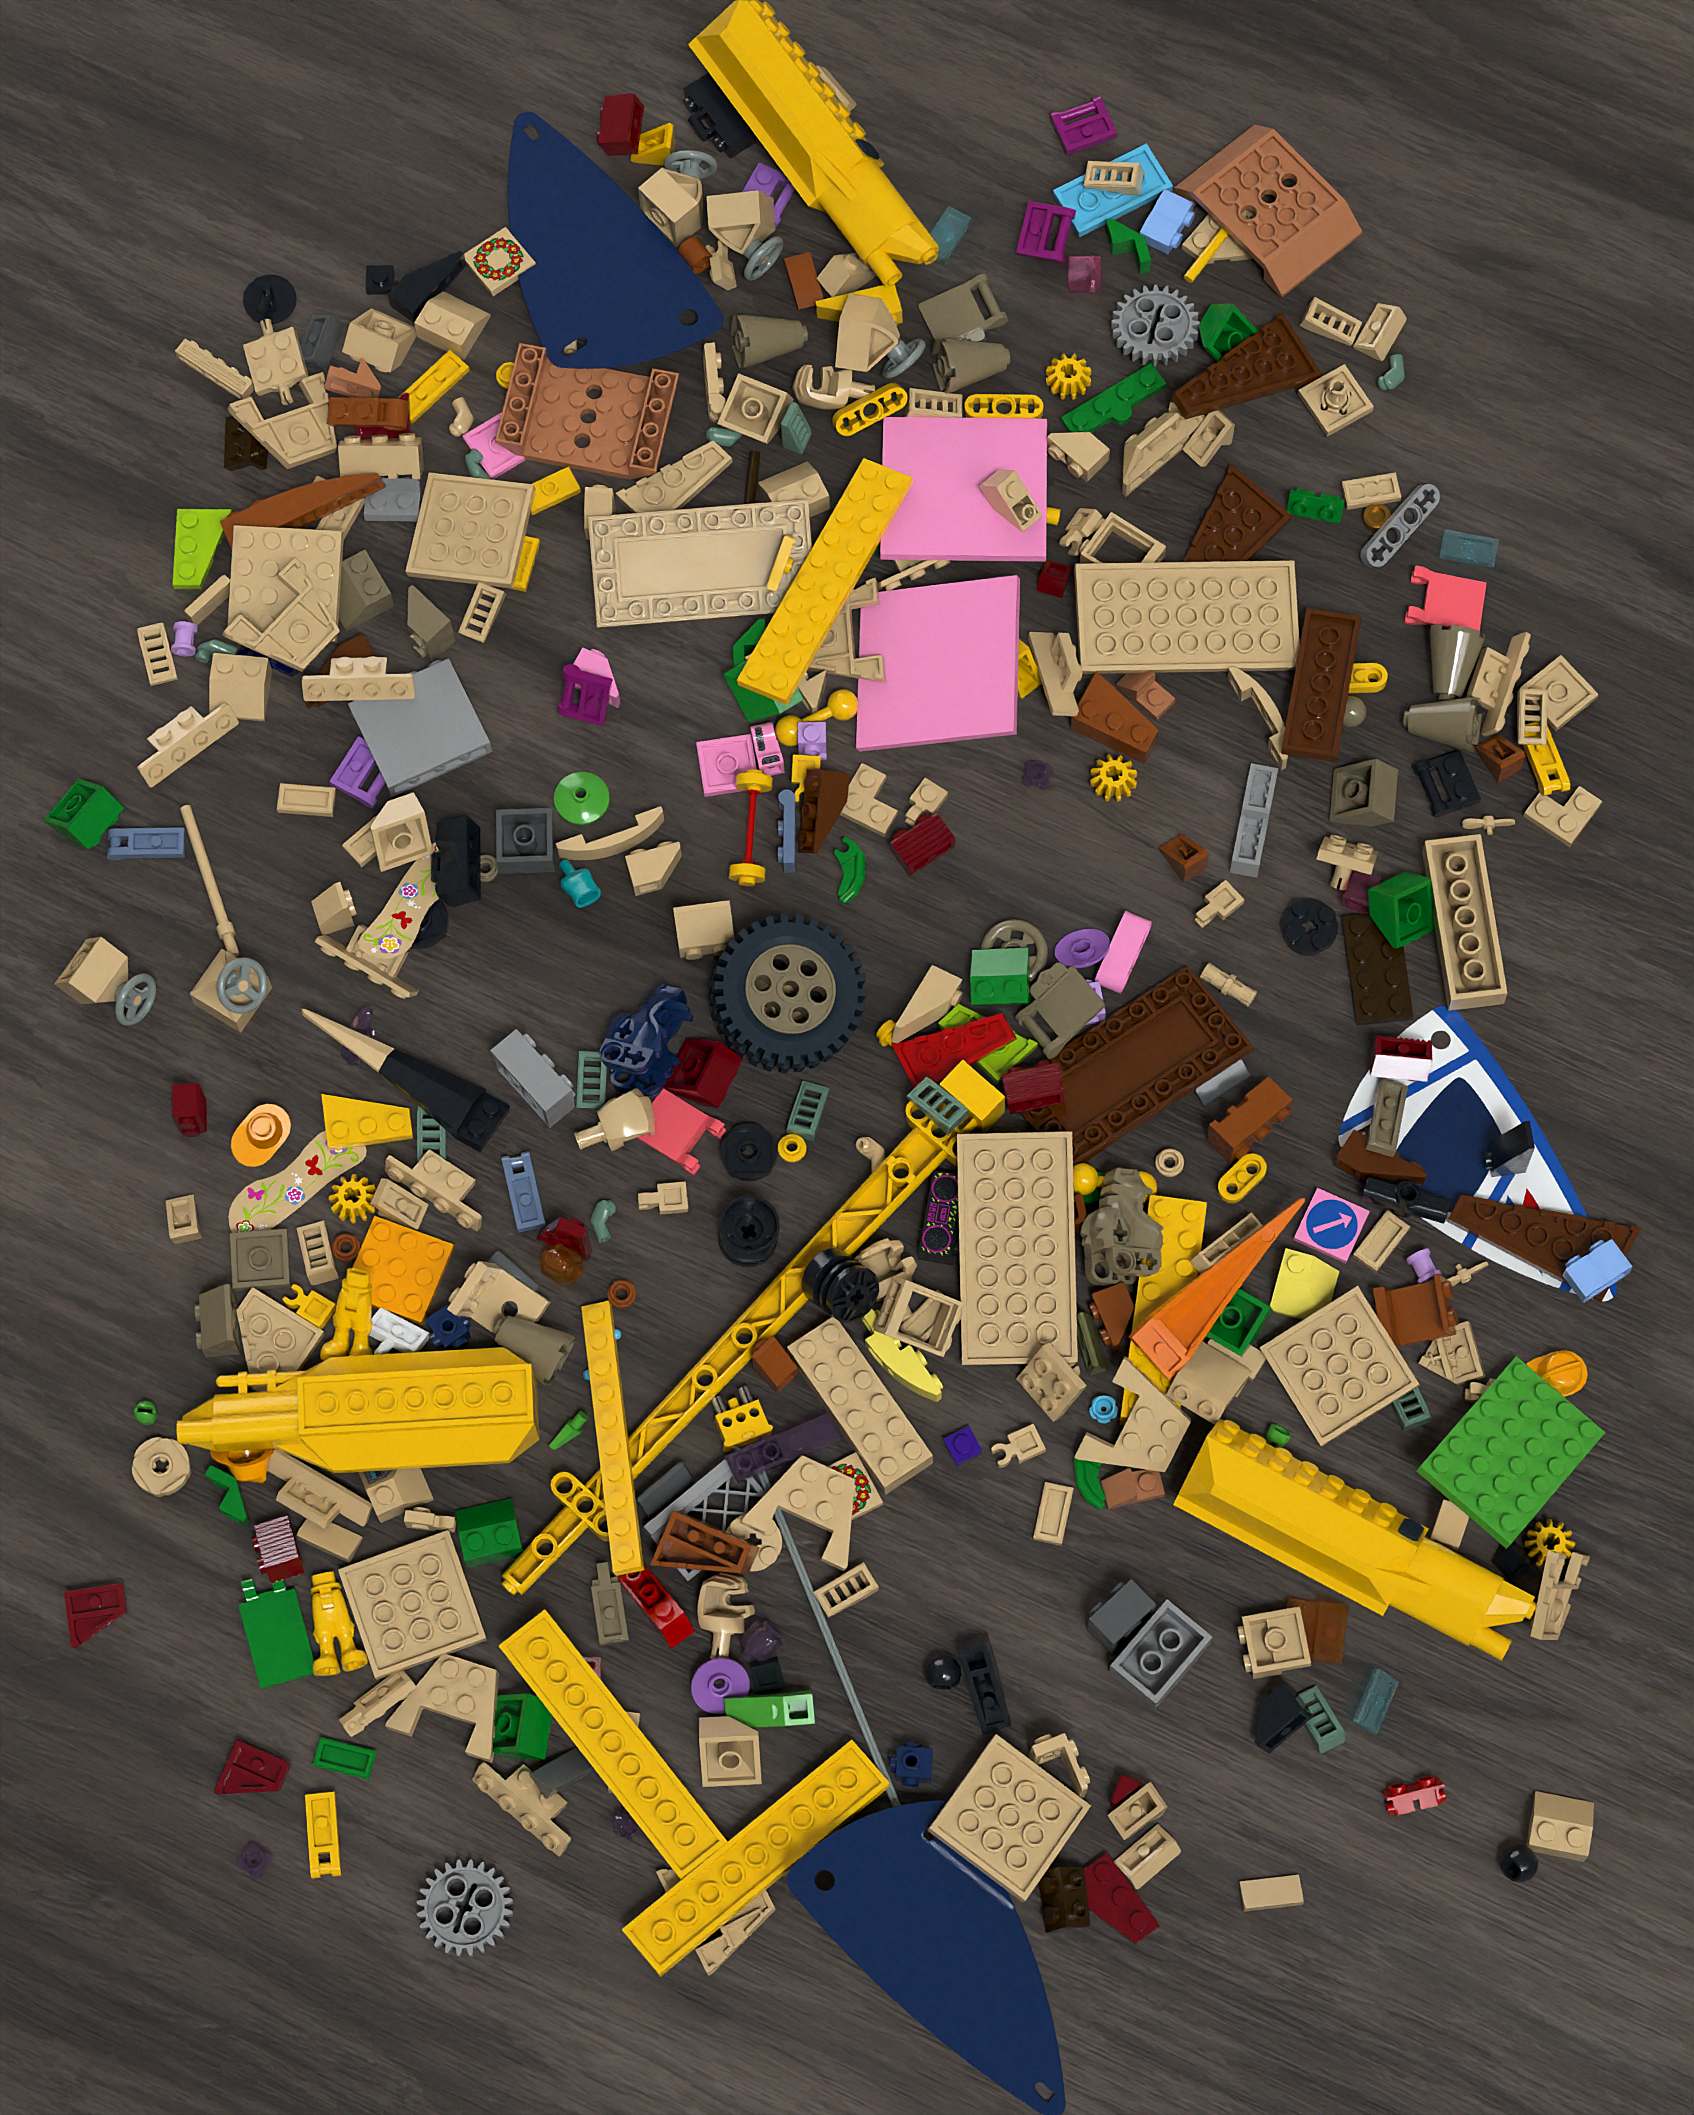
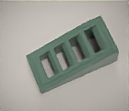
M792 402L781 422L782 446L785 449L802 454L812 432L799 405Z
M579 1051L576 1108L600 1109L605 1104L607 1067L603 1064L599 1052ZM585 1061H601V1067L585 1066ZM584 1072L601 1073L600 1078L584 1077ZM584 1083L600 1084V1089H583ZM583 1094L600 1095L599 1101L583 1100Z
M928 1077L907 1095V1098L947 1135L968 1117L969 1110ZM928 1087L931 1092L923 1099H920L918 1096ZM935 1095L939 1098L931 1106L927 1104ZM944 1102L946 1106L938 1113L936 1109ZM952 1109L954 1113L946 1119L944 1116Z
M802 1081L787 1125V1135L796 1134L803 1139L815 1141L830 1088ZM806 1090L820 1093V1099L805 1095ZM804 1100L818 1104L817 1108H814L811 1106L803 1105L802 1103ZM800 1110L815 1114L814 1118L799 1114ZM797 1120L812 1123L811 1127L796 1124Z
M417 1105V1163L425 1155L424 1150L440 1149V1154L437 1155L446 1160L447 1131L434 1119H425V1116L430 1115ZM440 1126V1130H424V1127ZM424 1138H440V1142H424Z
M1418 1387L1413 1389L1410 1394L1402 1396L1391 1403L1403 1432L1431 1421L1432 1417ZM1412 1399L1415 1400L1414 1404L1402 1408L1401 1403ZM1416 1409L1420 1412L1410 1417H1407L1405 1414Z
M1317 1685L1298 1694L1305 1704L1314 1699L1317 1700L1318 1703L1308 1707L1312 1714L1321 1709L1323 1713L1311 1718L1304 1724L1319 1753L1322 1754L1346 1741L1345 1731ZM1325 1721L1329 1722L1328 1724L1318 1729H1316L1315 1727Z

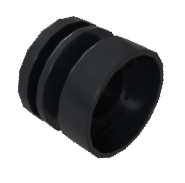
M742 1196L732 1200L724 1208L719 1223L718 1245L723 1256L731 1263L741 1267H756L765 1263L774 1254L778 1243L780 1222L775 1208L767 1200L757 1196ZM749 1232L753 1233V1237L743 1238V1235H748Z
M830 1248L816 1255L806 1267L802 1278V1291L808 1300L841 1323H852L863 1318L876 1303L879 1294V1280L873 1271L841 1249Z

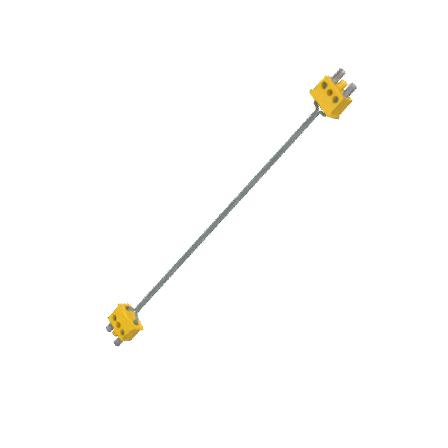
M743 1386V1388L738 1389L744 1403L742 1406L739 1405L737 1398H732L727 1401L731 1410L726 1411L721 1396H716V1398L714 1397L711 1400L717 1413L714 1422L724 1444L723 1451L730 1452L735 1450L738 1453H749L764 1491L767 1493L772 1486L757 1450L763 1446L765 1438L771 1436L773 1426L768 1424L759 1400L753 1401L748 1386ZM754 1413L757 1417H752L750 1414ZM741 1418V1419H743L744 1421H743V1422H739V1421H737L736 1419ZM728 1423L730 1427H725L723 1424ZM760 1441V1443L754 1446L753 1451L747 1448L740 1449L741 1447ZM777 1508L774 1516L875 1765L890 1782V1787L886 1792L892 1807L901 1806L820 1604L813 1593L814 1589L781 1509Z

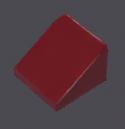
M1046 560L1039 576L1037 591L1062 598L1072 567Z
M1124 1775L1120 1776L1110 1801L1111 1807L1114 1809L1138 1792L1142 1788L1143 1783Z

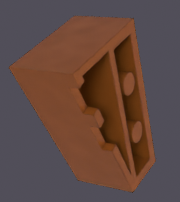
M1096 671L1078 704V715L1071 717V730L1145 765L1158 741L1159 729Z
M1269 1076L1244 1096L1245 1099L1238 1106H1231L1226 1111L1228 1115L1219 1123L1214 1120L1209 1124L1206 1141L1230 1165L1236 1159L1240 1160L1243 1156L1249 1154L1252 1150L1250 1146L1256 1140L1262 1142L1271 1133L1270 1127L1277 1121L1281 1124L1292 1113L1290 1109L1293 1099Z
M673 1511L650 1565L749 1574L760 1547L684 1513Z

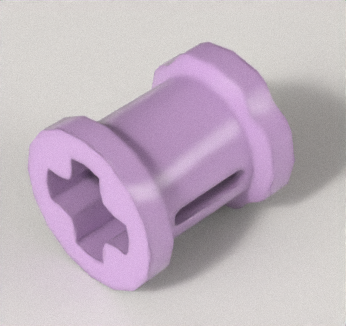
M175 622L173 625L175 642L171 646V652L179 656L194 655L196 652V648L193 646L194 634L197 632L198 626L191 622Z
M1428 1248L1420 1250L1406 1259L1407 1264L1413 1266L1419 1278L1418 1284L1434 1281L1435 1274L1442 1275V1272L1435 1268L1429 1256L1431 1251Z

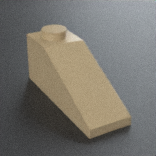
M932 965L896 1023L892 1042L897 1044L946 1016L952 1006L956 1007L962 998L963 992L960 991L962 979Z

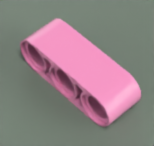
M1125 911L1110 943L1109 952L1104 957L1098 970L1095 982L1100 981V986L1119 994L1122 993L1148 936L1152 921Z

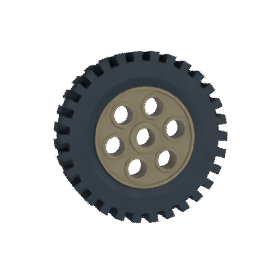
M780 914L776 920H773V916H768L764 918L762 923H759L757 920L751 923L748 929L745 930L743 928L729 942L718 959L711 975L713 978L709 984V991H711L708 999L709 1006H713L714 1009L711 1017L713 1022L718 1021L719 1023L716 1028L719 1036L722 1034L726 1035L727 1039L724 1043L729 1049L734 1045L738 1049L736 1052L738 1056L743 1058L746 1055L751 1058L749 1064L755 1067L758 1063L765 1064L763 1070L770 1072L776 1067L779 1068V1073H787L790 1069H794V1072L797 1073L802 1072L805 1067L809 1066L810 1069H813L820 1062L823 1061L825 1063L830 1060L853 1035L861 1021L860 1016L863 1014L866 1005L863 1004V1001L867 997V989L862 988L866 981L865 973L859 974L858 970L862 964L859 958L853 960L852 955L855 952L851 945L847 948L843 946L842 943L845 938L840 933L836 938L831 935L830 932L833 929L831 926L826 924L822 929L817 926L819 920L811 918L809 922H804V915L796 914L793 919H788V914ZM780 959L784 961L786 970H777L773 966V960ZM802 965H809L812 967L814 975L805 976L801 972L800 967ZM755 981H765L768 985V990L759 991L755 987ZM786 985L793 987L796 996H786L783 993L782 987ZM810 992H820L823 996V1002H814L810 997ZM764 1007H774L777 1010L778 1017H768L764 1012ZM792 1013H802L805 1016V1023H796L792 1018Z

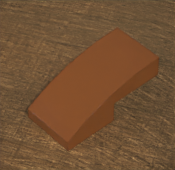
M810 252L784 258L797 309L802 310L816 306L815 301L823 300L824 298L820 283L816 279L817 273Z

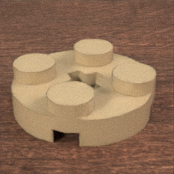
M161 1437L152 1438L141 1444L135 1452L132 1466L133 1477L140 1488L153 1496L162 1497L177 1492L185 1485L191 1475L189 1455L185 1448L178 1444L176 1440L162 1439ZM158 1460H161L163 1463L169 1462L166 1472H154L157 1468L156 1462Z
M746 1513L732 1521L725 1532L742 1540L749 1539L750 1534H755L756 1539H760L761 1545H757L760 1549L750 1572L761 1571L774 1563L782 1548L781 1532L774 1520H771L765 1535L742 1525L741 1522L747 1515Z

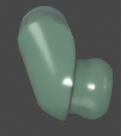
M1401 354L1390 356V370L1384 376L1378 378V386L1381 390H1392L1403 382L1405 372L1403 356Z
M711 427L706 432L708 441H715L719 446L726 447L732 446L743 435L730 429Z
M472 449L469 454L466 453L464 461L470 476L492 480L478 465L483 460V455L477 449Z
M213 639L198 645L195 658L201 663H207L210 660V656H213V653L235 655L237 647Z
M611 1200L598 1202L590 1218V1223L598 1243L606 1242L612 1238L606 1225L608 1217L616 1212V1205Z

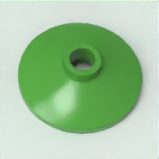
M576 772L566 776L557 785L554 793V804L558 814L564 820L576 825H587L600 819L605 814L610 801L609 791L605 782L597 775L589 772ZM579 791H584L586 796L578 798L576 794Z

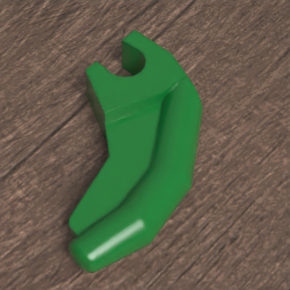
M844 836L842 845L848 847V851L840 852L838 849L834 851V857L842 868L844 875L838 890V900L842 904L848 903L858 895L865 881L866 867L864 853L855 842Z
M1075 1458L1073 1465L1076 1486L1087 1503L1101 1510L1105 1506L1104 1501L1106 1500L1098 1481V1474L1102 1463Z

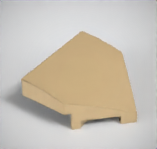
M1469 1321L1455 1326L1457 1335L1433 1340L1425 1356H1422L1419 1362L1420 1365L1456 1385L1486 1377Z

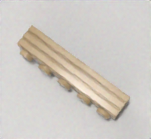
M185 338L175 350L179 360L238 399L248 398L254 391L253 381L249 377H243L237 369L228 367L222 359L214 358L208 350L199 348L196 342Z
M1252 1212L1249 1213L1234 1227L1203 1251L1199 1252L1190 1261L1191 1264L1202 1274L1258 1231L1263 1225Z

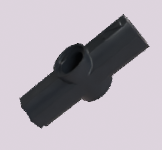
M1370 1175L1366 1178L1361 1196L1363 1201L1391 1208L1392 1212L1399 1217L1407 1218L1415 1215L1443 1224L1445 1223L1451 1203L1449 1198L1421 1191L1420 1187L1414 1182L1404 1181L1397 1184Z

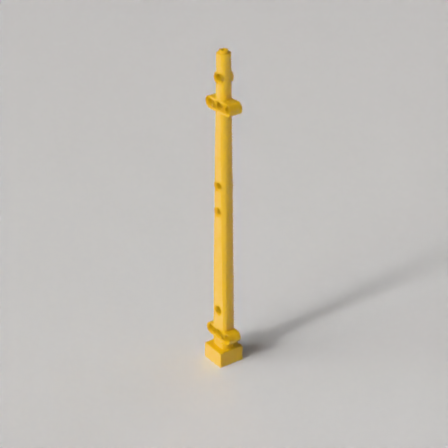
M962 1060L939 1085L969 1110L968 1117L949 1135L946 1134L942 1138H937L932 1134L939 1127L929 1117L925 1116L922 1119L913 1118L911 1116L912 1112L919 1108L911 1101L907 1104L906 1121L913 1130L630 1435L628 1441L633 1480L752 1359L754 1354L752 1352L753 1348L761 1340L765 1339L768 1341L808 1301L802 1291V1278L810 1261L820 1252L830 1248L841 1249L852 1256L945 1159L958 1167L957 1155L953 1152L957 1148V1134H970L973 1130L979 1134H985L1005 1113V1096ZM943 1102L936 1111L939 1113L946 1104ZM951 1109L944 1117L948 1119L954 1111ZM897 1169H905L909 1172L908 1176L903 1179H898L893 1174ZM748 1333L753 1337L751 1342L745 1345L740 1344L737 1341L738 1337L741 1334ZM703 1375H710L713 1381L709 1386H701L698 1384L699 1378ZM601 1468L585 1485L568 1472H560L551 1480L552 1492L564 1508L501 1575L504 1579L501 1585L514 1596L518 1592L520 1595H523L587 1528L602 1541L609 1542L608 1532H602L599 1529L601 1523L607 1520ZM570 1482L573 1486L570 1492L562 1494L557 1491L559 1484ZM583 1501H591L594 1504L593 1509L588 1513L580 1512L578 1510L579 1505ZM550 1543L554 1546L553 1551L546 1556L540 1555L538 1553L539 1547L542 1544Z

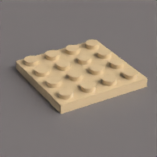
M429 473L405 571L406 574L410 577L478 584L480 582L489 586L513 589L536 491L534 484Z
M234 525L228 626L241 614L263 633L298 597L277 578L278 574L294 558L299 561L300 568L306 578H309L315 593L320 601H323L338 626L344 532ZM338 635L331 642H337Z
M1359 1286L1259 1347L1320 1446H1324L1420 1386V1383Z
M449 1530L338 1569L376 1680L487 1640Z
M996 1734L927 1831L1021 1902H1025L1091 1805Z

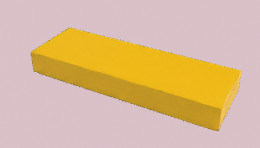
M451 350L445 353L404 392L410 395L411 424L470 371L469 366Z

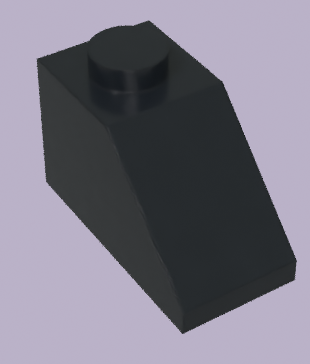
M1282 1683L1275 1686L1268 1692L1267 1697L1261 1701L1255 1743L1269 1754L1314 1716L1298 1693L1287 1684Z

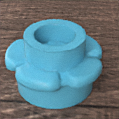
M1110 1396L1095 1397L1091 1402L1092 1407L1089 1408L1091 1417L1097 1419L1099 1423H1109L1118 1414V1407L1115 1406L1116 1402ZM1102 1407L1106 1408L1105 1412L1101 1411Z

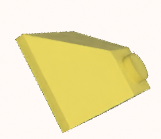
M1286 1248L1270 1307L1275 1313L1300 1320L1306 1319L1331 1303L1339 1271L1315 1256Z

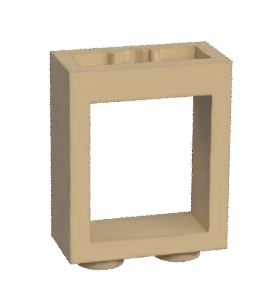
M1112 512L1106 519H1100L1094 529L1095 535L1091 540L1086 539L1079 549L1080 564L1102 563L1095 559L1094 556L1111 532H1114L1147 553L1141 563H1160L1165 558L1166 553L1165 545Z
M894 1276L873 1331L944 1357L945 1352L951 1346V1336L955 1325L962 1317L964 1303ZM912 1292L943 1304L928 1344L898 1332Z

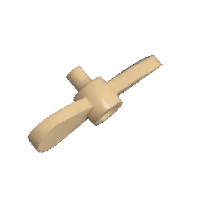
M1485 816L1483 819L1470 818L1462 821L1463 828L1474 829L1483 827L1487 830V835L1493 834L1492 829L1495 826L1515 825V819L1494 820L1493 816Z
M1487 1261L1482 1262L1468 1270L1466 1268L1463 1269L1461 1264H1458L1456 1266L1457 1275L1447 1279V1281L1451 1282L1452 1287L1459 1282L1464 1284L1472 1279L1471 1275L1486 1268L1489 1264Z

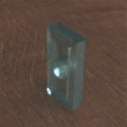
M951 206L947 207L930 233L939 246V256L936 260L945 264L972 223L971 217Z
M1445 529L1439 558L1494 568L1499 539Z
M1375 1668L1352 1722L1369 1734L1377 1735L1399 1685V1681L1385 1671Z

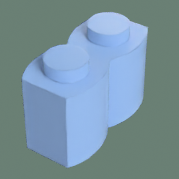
M1164 189L1140 231V234L1145 236L1147 245L1166 254H1169L1172 248L1177 249L1183 237L1181 231L1185 226L1189 227L1195 217L1193 202Z
M1612 1239L1607 1242L1603 1240L1598 1241L1589 1248L1590 1253L1582 1258L1580 1255H1577L1565 1264L1567 1268L1563 1273V1277L1583 1303L1621 1280L1632 1269V1265Z

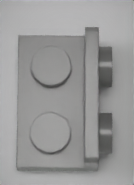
M381 477L386 484V488L365 497V521H418L422 496L419 479L409 477L388 479Z

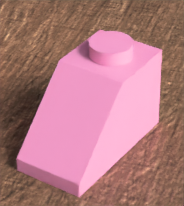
M582 648L573 665L579 667L581 671L613 679L609 704L618 708L621 704L619 692L606 656L598 650L591 649L590 651ZM575 683V688L581 691L582 685Z

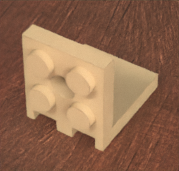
M478 1261L477 1264L473 1263L465 1273L466 1281L462 1287H457L449 1298L451 1304L447 1310L456 1316L471 1317L493 1332L500 1318L504 1320L507 1318L504 1313V1306L507 1302L513 1301L518 1307V1312L514 1317L537 1324L551 1301L535 1292L497 1264Z

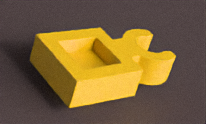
M793 755L791 784H799V788L794 794L795 803L799 804V796L805 793L804 780L807 769H820L821 756Z
M293 1284L291 1288L298 1296L294 1300L284 1296L283 1301L285 1305L291 1309L299 1308L296 1312L298 1316L322 1330L336 1311V1304L313 1290L306 1296L300 1286Z

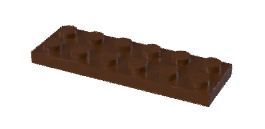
M1306 608L1281 754L1337 762L1361 616Z

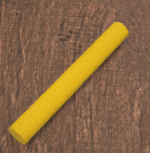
M1222 227L1184 275V279L1187 282L1192 283L1229 236Z

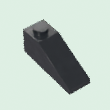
M458 251L406 274L400 281H396L391 286L388 294L391 307L414 323L427 301L445 291L466 267L464 253Z
M1530 1121L1522 1122L1489 1142L1487 1152H1483L1485 1168L1490 1169L1491 1177L1526 1173L1535 1149Z
M988 1633L959 1641L958 1653L982 1732L986 1733L1011 1726L997 1662Z

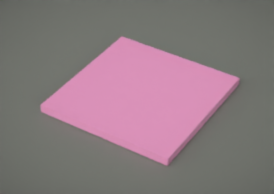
M883 418L882 465L911 476L913 484L881 539L880 560L1046 562L1047 419ZM998 470H1016L1043 515L1024 532L1019 531L996 512L979 487Z
M1017 575L878 592L880 605L861 608L859 658L882 655L885 662L886 682L858 679L859 706L857 711L856 749L859 752L1017 734L1020 578Z

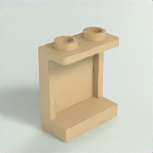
M1202 1341L1191 1359L1177 1373L1167 1392V1396L1216 1425L1233 1398L1238 1397L1242 1392L1252 1371Z

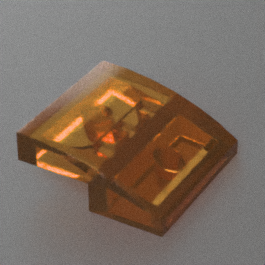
M1292 1598L1287 1599L1286 1609L1300 1607L1311 1662L1342 1664L1349 1606L1323 1601L1314 1603Z

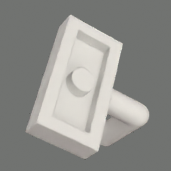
M380 1308L371 1318L373 1327L369 1336L382 1342L375 1350L374 1355L388 1354L392 1348L402 1353L419 1352L429 1340V1332L383 1308Z

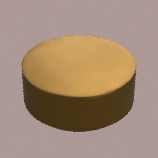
M1381 503L1367 506L1363 514L1365 527L1370 531L1377 532L1391 516L1390 510Z

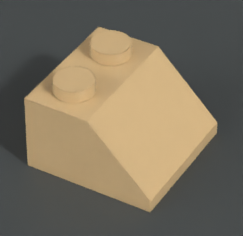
M443 291L427 301L414 324L418 338L447 352L451 350L459 358L465 360L491 315Z
M371 308L350 322L342 352L350 355L353 360L358 362L363 358L365 362L374 365L378 371L391 373L402 364L417 336L416 329L410 324Z
M738 373L717 424L768 444L781 428V422L790 403L794 399L787 392Z
M808 462L758 482L766 503L808 499L809 518L830 509L829 494L818 472Z
M213 653L209 678V714L223 703H227L237 719L265 722L272 676L269 659Z
M729 900L673 908L680 958L686 957L688 960H695L703 955L713 953L715 956H721L729 942L734 939Z
M1535 1791L1526 1846L1537 1853L1584 1862L1589 1855L1593 1831L1594 1803Z

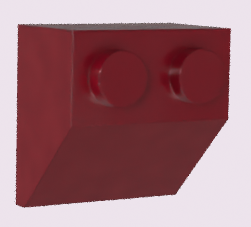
M685 1038L676 1056L680 1064L675 1066L673 1075L667 1078L664 1089L700 1106L719 1108L726 1097V1092L736 1076L743 1058L721 1042Z

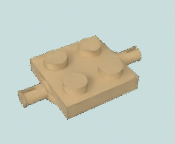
M265 319V322L263 320L260 321L264 336L243 345L255 392L258 396L270 392H279L282 405H288V402L290 404L293 402L289 388L301 381V379L309 377L297 331L294 327L274 332L271 319Z

